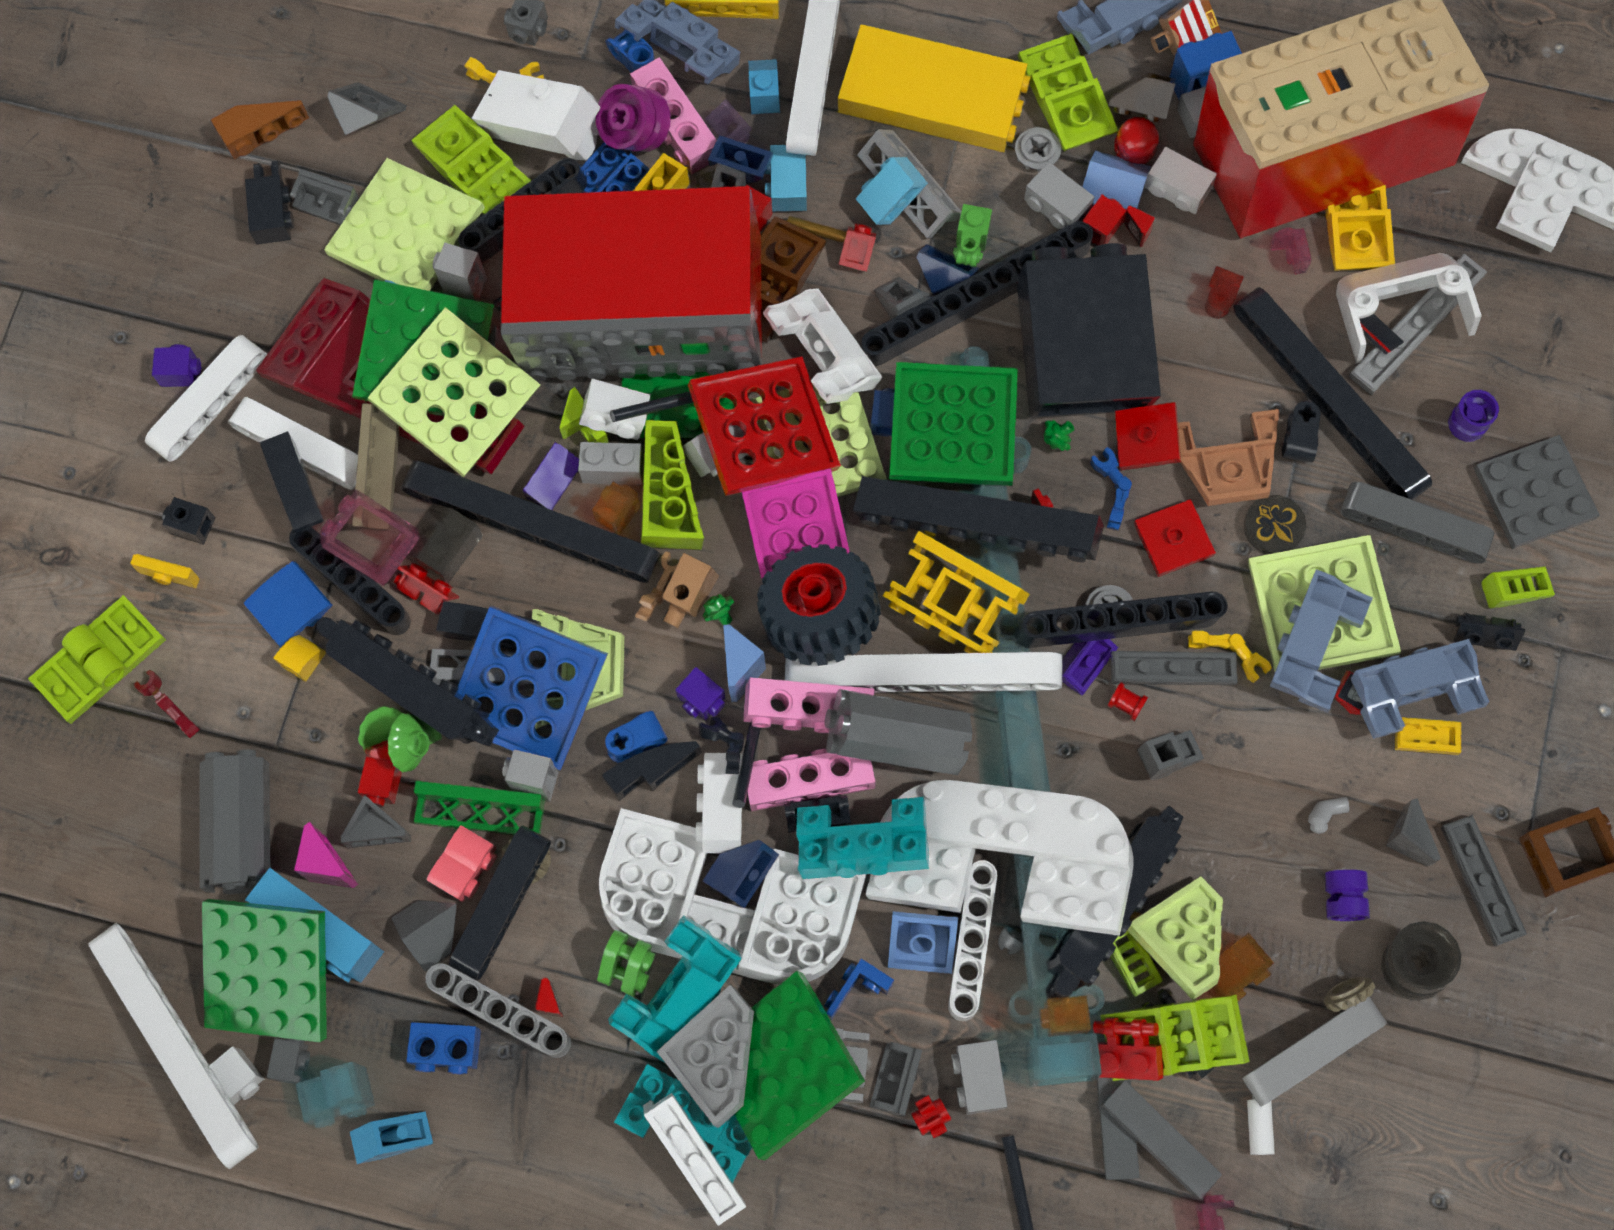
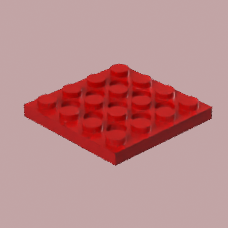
M803 357L705 376L689 381L688 388L725 496L779 484L826 469L836 471L840 468L841 464ZM783 386L787 388L790 397L783 398L776 393L775 387ZM747 393H758L762 398V403L755 404L748 399ZM719 399H730L734 404V409H724L720 405ZM785 414H795L799 419V424H789L785 419ZM757 420H767L771 424L772 430H761L757 425ZM736 425L743 430L744 436L734 437L729 432V426ZM795 441L805 442L809 447V452L802 453L798 451L795 447ZM767 448H777L781 453V458H771L767 453ZM738 454H749L753 459V464H742Z

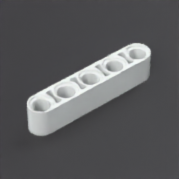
M237 336L149 430L145 443L169 462L178 459L257 373L256 369L267 356V353L245 336Z
M248 397L243 398L229 419L228 423L234 429L257 442L288 431L296 444L303 466L349 490H353L355 487L358 455Z
M985 860L972 864L963 900L948 1003L951 1016L958 1021L972 1019L978 1010L997 881V871L994 865ZM978 870L986 871L990 876V882L983 885L978 884L974 880L973 874ZM981 902L986 908V913L982 916L972 915L968 908L970 903ZM969 933L977 934L981 938L982 944L977 948L968 947L964 942L965 935ZM964 965H971L976 969L977 977L971 981L964 980L959 974V969ZM959 997L968 998L972 1003V1010L968 1013L959 1012L955 1007V1000Z

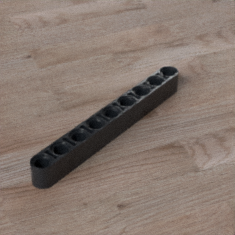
M1074 222L864 334L862 338L863 351L874 366L882 365L1017 293L1016 278L1022 269V265L1026 261H1032L1031 253L1035 250L1046 247H1063L1067 249L1068 259L1083 258L1090 250L1093 238L1092 228L1085 222ZM1079 237L1084 242H1075L1072 238ZM1004 277L1008 279L1009 282L1000 283L996 279ZM980 291L984 295L976 297L973 296L971 292ZM954 304L958 309L949 310L945 306ZM922 318H929L933 322L930 324L921 323L919 320ZM903 331L907 336L898 338L894 333ZM878 345L882 349L874 352L869 350L868 347Z
M1257 287L1233 305L1234 312L1242 324L1311 402H1314L1319 407L1320 412L1392 493L1414 500L1432 486V479L1427 471L1264 289Z
M420 461L412 462L400 487L404 493L416 499L642 583L649 582L660 556L657 550L642 543Z

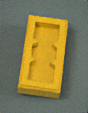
M134 554L130 565L138 573L153 577L152 580L169 586L173 582L197 588L200 580L191 568L140 554Z
M1401 717L1405 727L1402 731L1395 733V750L1459 755L1461 753V722Z

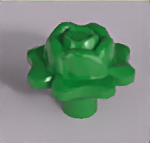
M1047 420L1045 422L1046 429L1043 434L1045 443L1050 445L1051 449L1069 451L1071 449L1069 434L1075 430L1073 424L1066 421L1061 425L1055 420Z
M721 594L710 597L703 605L705 612L702 617L706 622L719 620L722 625L730 624L733 618L729 611L734 600L731 596L724 598Z

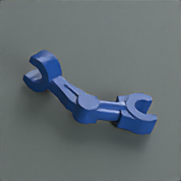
M1107 447L1103 451V456L1107 459V462L1099 461L1094 455L1091 457L1090 464L1095 471L1104 477L1108 476L1115 484V503L1110 513L1107 528L1119 531L1124 514L1123 508L1129 497L1132 482L1118 470L1119 464L1113 450Z

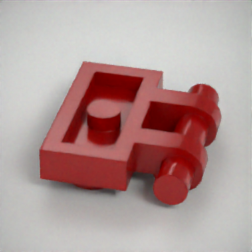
M1118 1018L1094 1021V1033L1105 1034L1107 1037V1042L1095 1044L1097 1077L1153 1081L1164 1078L1162 1045L1149 1044V1036H1157L1159 1033L1157 1023H1147L1145 1019H1133L1132 1022H1122ZM1122 1035H1132L1134 1043H1122Z

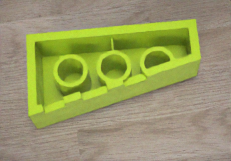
M646 420L644 431L641 543L652 548L702 550L704 536L698 519V511L693 498L691 481L685 464V456L676 421Z

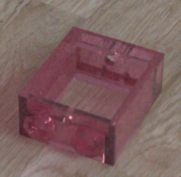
M356 489L351 496L347 494L342 499L337 509L339 513L334 520L328 519L319 533L321 535L322 548L385 586L420 539L419 532L416 527ZM359 505L400 531L376 564L335 538Z

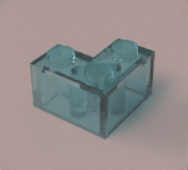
M353 1061L320 1071V1077L295 1084L304 1123L315 1124V1128L332 1125L335 1123L334 1118L339 1116H347L350 1119L367 1114L366 1108L375 1106L367 1069Z

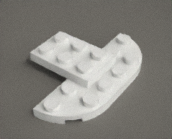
M1504 129L1487 134L1476 141L1467 151L1461 162L1515 186L1496 227L1503 232L1551 252L1571 211L1614 230V170L1594 157L1532 131Z

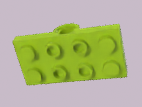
M123 595L90 625L82 624L69 631L62 640L63 648L28 679L63 718L72 724L164 643L166 639Z

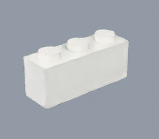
M704 753V765H698V784H703V793H697V812H703L702 822H696V842H702L703 853H724L741 846L742 808L732 805L738 775L726 774V753ZM740 753V764L742 759V753Z

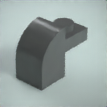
M1191 730L1178 735H1174L1173 732L1146 741L1137 749L1151 780L1167 777L1174 771L1196 764L1204 759Z

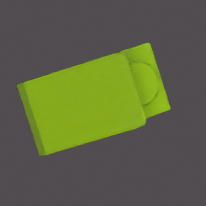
M575 387L572 388L569 392L560 424L562 438L566 439L580 430L587 442L609 443L605 431L593 430L579 424L584 400Z

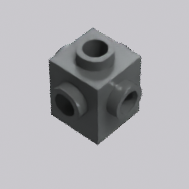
M515 0L512 8H508L504 16V25H506L509 38L519 44L527 43L535 46L539 37L544 36L547 29L548 16L545 3L539 0Z

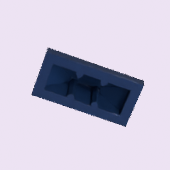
M928 244L917 254L918 262L933 295L959 284L979 271L978 267L956 264L954 256Z

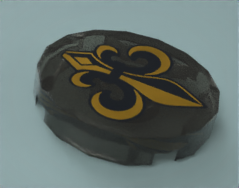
M1271 495L1268 498L1256 500L1248 509L1244 521V532L1249 543L1264 554L1294 550L1303 540L1307 528L1305 515L1299 505L1290 498L1280 495Z

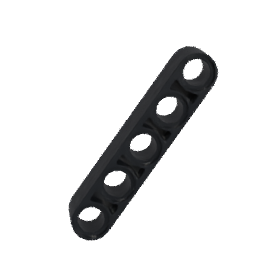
M564 158L511 196L544 195L548 191H551L549 194L581 193L586 188L587 178L575 159ZM504 201L466 227L459 235L458 242L461 248L477 252L481 262L488 260L503 249ZM479 242L477 246L472 247L475 243Z
M309 527L296 533L292 529L289 535L290 544L304 561L388 633L401 635L408 630L411 623L410 616L399 601L314 528ZM305 538H312V542L308 546L300 547L301 542ZM334 556V560L330 565L322 566L325 558ZM356 575V579L352 584L344 585V580L348 576ZM371 594H379L378 599L374 603H365L367 597ZM401 613L398 621L394 623L387 622L391 614Z
M521 826L517 830L450 958V967L476 981L482 978L551 845L550 839L525 826Z

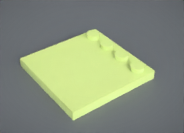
M1371 535L1248 559V566L1274 671H1276L1282 652L1277 650L1283 633L1290 634L1294 625L1288 622L1294 605H1302L1316 569L1333 575L1354 590L1373 597L1361 629L1342 621H1337L1318 670L1400 654L1401 649Z

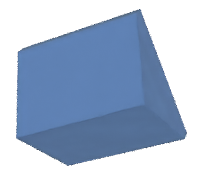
M1095 150L1088 166L1083 188L1095 196L1093 206L1101 195H1104L1109 199L1117 200L1124 209H1127L1130 205L1138 208L1151 166L1131 163L1120 157Z
M723 625L728 687L731 702H737L745 694V686L750 677L758 678L765 671L764 652L731 625Z
M893 911L888 968L952 974L958 917Z

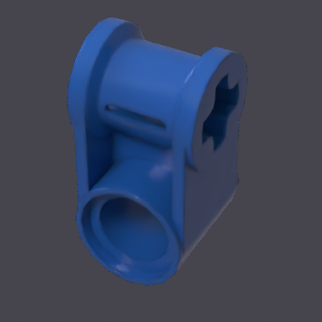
M625 29L615 38H608L606 45L615 59L632 73L654 61L655 58L652 47L643 38L636 41L634 40L635 35Z
M648 711L635 717L630 722L611 730L606 736L605 744L611 760L620 763L636 754L662 746L668 741V737L655 713ZM621 742L625 745V749L620 750L615 744Z

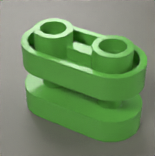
M615 930L606 945L597 981L611 986L616 978L622 981L621 992L633 997L636 992L642 993L649 979V975L645 974V971L648 972L655 953L651 952L652 945L642 940H639L634 948L626 945L628 934ZM623 958L629 960L626 968L621 967Z

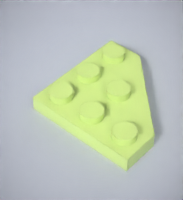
M1201 876L1133 920L1127 930L1192 1000H1195L1214 987L1220 978L1219 954L1221 949L1223 898Z

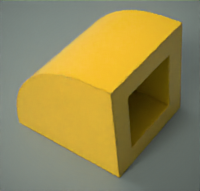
M296 635L280 648L273 659L282 668L306 682L325 656L326 651L305 637Z

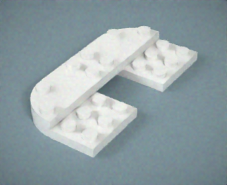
M936 780L913 787L898 798L924 797L926 803L929 869L888 872L880 876L871 874L866 891V896L869 900L960 913L975 849L1034 856L1020 916L1023 922L1120 936L1133 873V852L1123 825L1114 813L1101 803L1076 795L954 780ZM892 805L888 808L880 823L892 822Z
M621 808L601 867L599 891L607 921L614 930L628 934L627 941L636 945L639 940H642L652 945L651 951L681 959L682 955L669 948L664 941L684 915L708 929L712 936L738 950L742 960L732 973L780 985L796 971L804 973L808 982L813 981L827 973L840 960L849 942L866 874L855 875L852 878L838 876L802 879L798 871L799 855L773 849L780 855L765 876L755 911L695 895L707 853H703L702 842H696V828Z

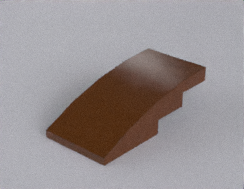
M774 216L761 235L762 341L765 343L769 342L775 331L771 328L763 312L769 305L785 302L799 294L826 244V240L777 216Z

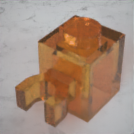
M613 481L610 486L604 488L600 494L599 501L592 509L595 520L617 535H620L641 508L637 492L626 484H623L621 487Z
M1087 996L1047 999L1044 1003V1008L1039 1009L1041 1029H1047L1048 1037L1088 1034L1091 1030Z

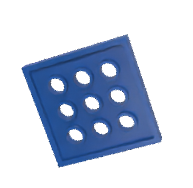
M490 606L459 682V690L457 692L462 696L469 694L476 699L485 696L493 701L494 708L489 713L488 720L499 731L492 743L512 751L519 750L551 758L555 767L561 770L608 653ZM503 639H511L516 643L517 650L514 655L507 656L502 653L500 643ZM532 651H541L545 655L546 663L543 667L537 668L530 663L529 655ZM562 663L572 664L575 668L574 678L569 680L563 679L558 672L559 665ZM491 668L503 670L505 681L502 684H494L490 681L488 674ZM519 681H531L534 685L533 695H521L518 691ZM548 693H560L564 699L563 706L560 708L549 706L547 703ZM515 708L522 713L523 721L521 724L512 725L508 722L506 713L509 709ZM544 720L550 723L552 726L550 736L542 737L537 734L535 725L538 721Z

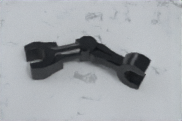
M717 717L710 718V726L702 722L699 723V735L702 738L713 741L721 740L727 743L729 749L726 750V774L738 775L740 753L744 748V735L729 731L728 726Z

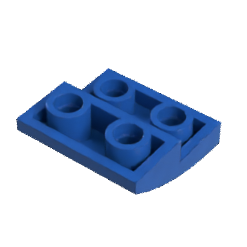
M603 142L581 167L587 178V185L582 193L633 191L650 168L632 153L627 155L624 151L615 149Z
M292 561L275 573L244 602V605L280 647L292 637L299 635L306 626L313 627L333 606L296 561Z

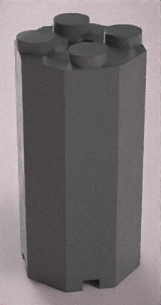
M843 689L837 691L833 709L827 710L824 721L825 728H829V737L826 745L827 753L953 775L960 773L968 759L969 751H965L963 748L965 741L971 742L973 734L970 713Z
M239 750L236 752V755L224 756V753L221 752L206 753L205 761L200 762V889L206 893H215V887H222L223 894L250 893L270 868L269 762L263 757H256L255 750Z

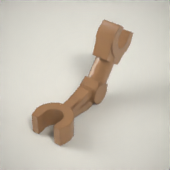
M666 551L662 555L661 565L664 572L656 588L654 587L650 594L641 597L639 603L642 605L635 615L636 618L647 622L654 612V608L662 604L664 600L662 599L663 594L677 565H668V561L671 558L670 552Z

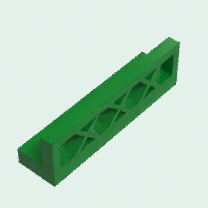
M416 781L414 794L418 797L414 818L415 824L458 829L462 825L472 831L515 835L520 827L514 821V818L527 811L536 812L534 827L531 830L538 834L541 833L545 800L541 794ZM426 800L439 802L445 809L435 818L423 817ZM445 803H454L450 807L445 805ZM462 804L470 805L476 813L466 822L457 821L451 813ZM475 806H482L484 808L478 811ZM492 808H500L507 818L497 825H490L483 815ZM506 809L516 811H514L512 814H509ZM449 815L452 820H445L444 818ZM480 818L484 824L474 822ZM511 822L515 827H508L505 825Z

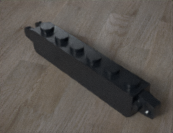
M322 617V619L317 621V632L328 639L325 646L328 656L448 739L458 740L464 744L474 741L486 746L492 744L499 729L488 720L490 714L480 708L481 701L469 694L462 696L457 692L459 687L444 678L440 681L435 677L437 674L435 670L422 663L418 666L413 662L415 659L413 655L402 649L394 650L391 648L392 641L379 634H376V636L369 633L372 628L357 619L353 623L342 619L334 621L328 617Z
M1170 806L1164 808L1158 816L1147 817L1145 821L1137 824L1128 836L1133 852V873L1119 937L1123 936L1131 926L1132 921L1129 918L1132 913L1139 911L1147 901L1148 897L1145 893L1148 888L1154 887L1161 879L1163 872L1160 869L1164 863L1168 864L1178 852V848L1175 846L1182 836L1177 832L1184 817ZM1068 928L1046 961L1047 969L1053 975L1045 990L1046 998L1052 1003H1057L1085 985L1090 987L1100 974V971L1097 969L1100 963L1107 961L1115 951L1116 946L1113 943L1118 935Z

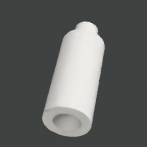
M1252 1095V1100H1247L1250 1155H1274L1272 1103L1270 1101L1260 1107Z

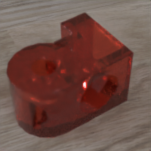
M1216 266L1209 283V287H1212L1205 303V310L1209 316L1220 319L1229 314L1244 276Z

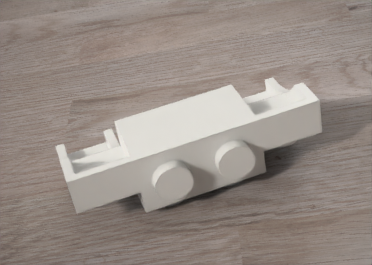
M819 289L805 290L790 300L769 305L763 312L771 328L778 336L796 334L822 372L816 373L811 382L827 404L847 401L854 392L873 390L883 378Z

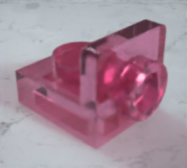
M1284 228L1276 232L1270 243L1271 250L1286 249V260L1289 265L1292 264L1294 275L1306 273L1312 259L1304 228L1295 230L1294 228Z
M1224 1194L1204 1197L1205 1204L1195 1205L1199 1229L1225 1230L1223 1219L1221 1216H1217L1216 1209L1235 1207L1234 1200L1225 1201Z

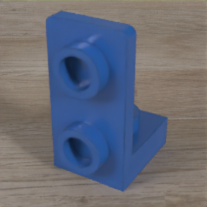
M862 958L857 965L851 963L842 977L846 983L841 991L837 992L834 990L824 1005L828 1009L826 1012L830 1020L834 1018L859 977L864 980L862 985L877 995L880 991L887 995L894 984V979Z

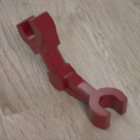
M148 670L146 673L150 676L149 681L144 685L136 681L134 683L135 688L143 696L153 695L156 699V704L189 738L193 737L200 729L165 693L163 694L159 690L162 685L161 678L154 671Z

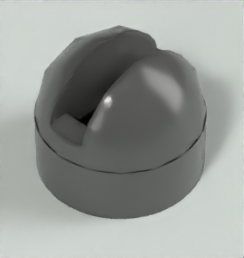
M1005 926L998 937L1000 950L1002 951L1006 947L1008 955L1016 954L1026 943V938L1019 931L1009 926Z

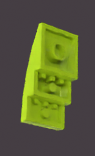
M1072 33L1018 53L1019 61L1028 64L1026 75L1031 76L1029 85L1052 132L1058 137L1063 151L1118 132L1097 78H1093L1085 56L1080 55Z
M456 105L452 106L411 140L425 158L457 191L483 203L485 209L481 213L482 216L504 201V196H511L531 181L514 166L512 159L493 143L491 136Z
M1237 995L1164 1004L1100 1015L1101 1021H1105L1106 1018H1118L1122 1022H1132L1133 1019H1145L1147 1023H1157L1159 1033L1157 1036H1149V1044L1162 1045L1163 1076L1173 1075L1178 1072L1206 1070L1212 1067L1250 1062ZM1122 1035V1043H1134V1038L1132 1035ZM1112 1078L1113 1081L1128 1080V1079Z

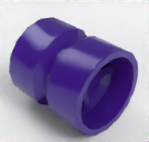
M1483 390L1467 392L1449 416L1448 425L1451 433L1459 440L1465 442H1474L1481 439L1498 416L1499 406L1495 397Z
M1334 870L1326 872L1325 891L1331 895L1326 900L1327 919L1332 921H1362L1369 919V900L1364 897V893L1369 891L1368 873L1362 870Z

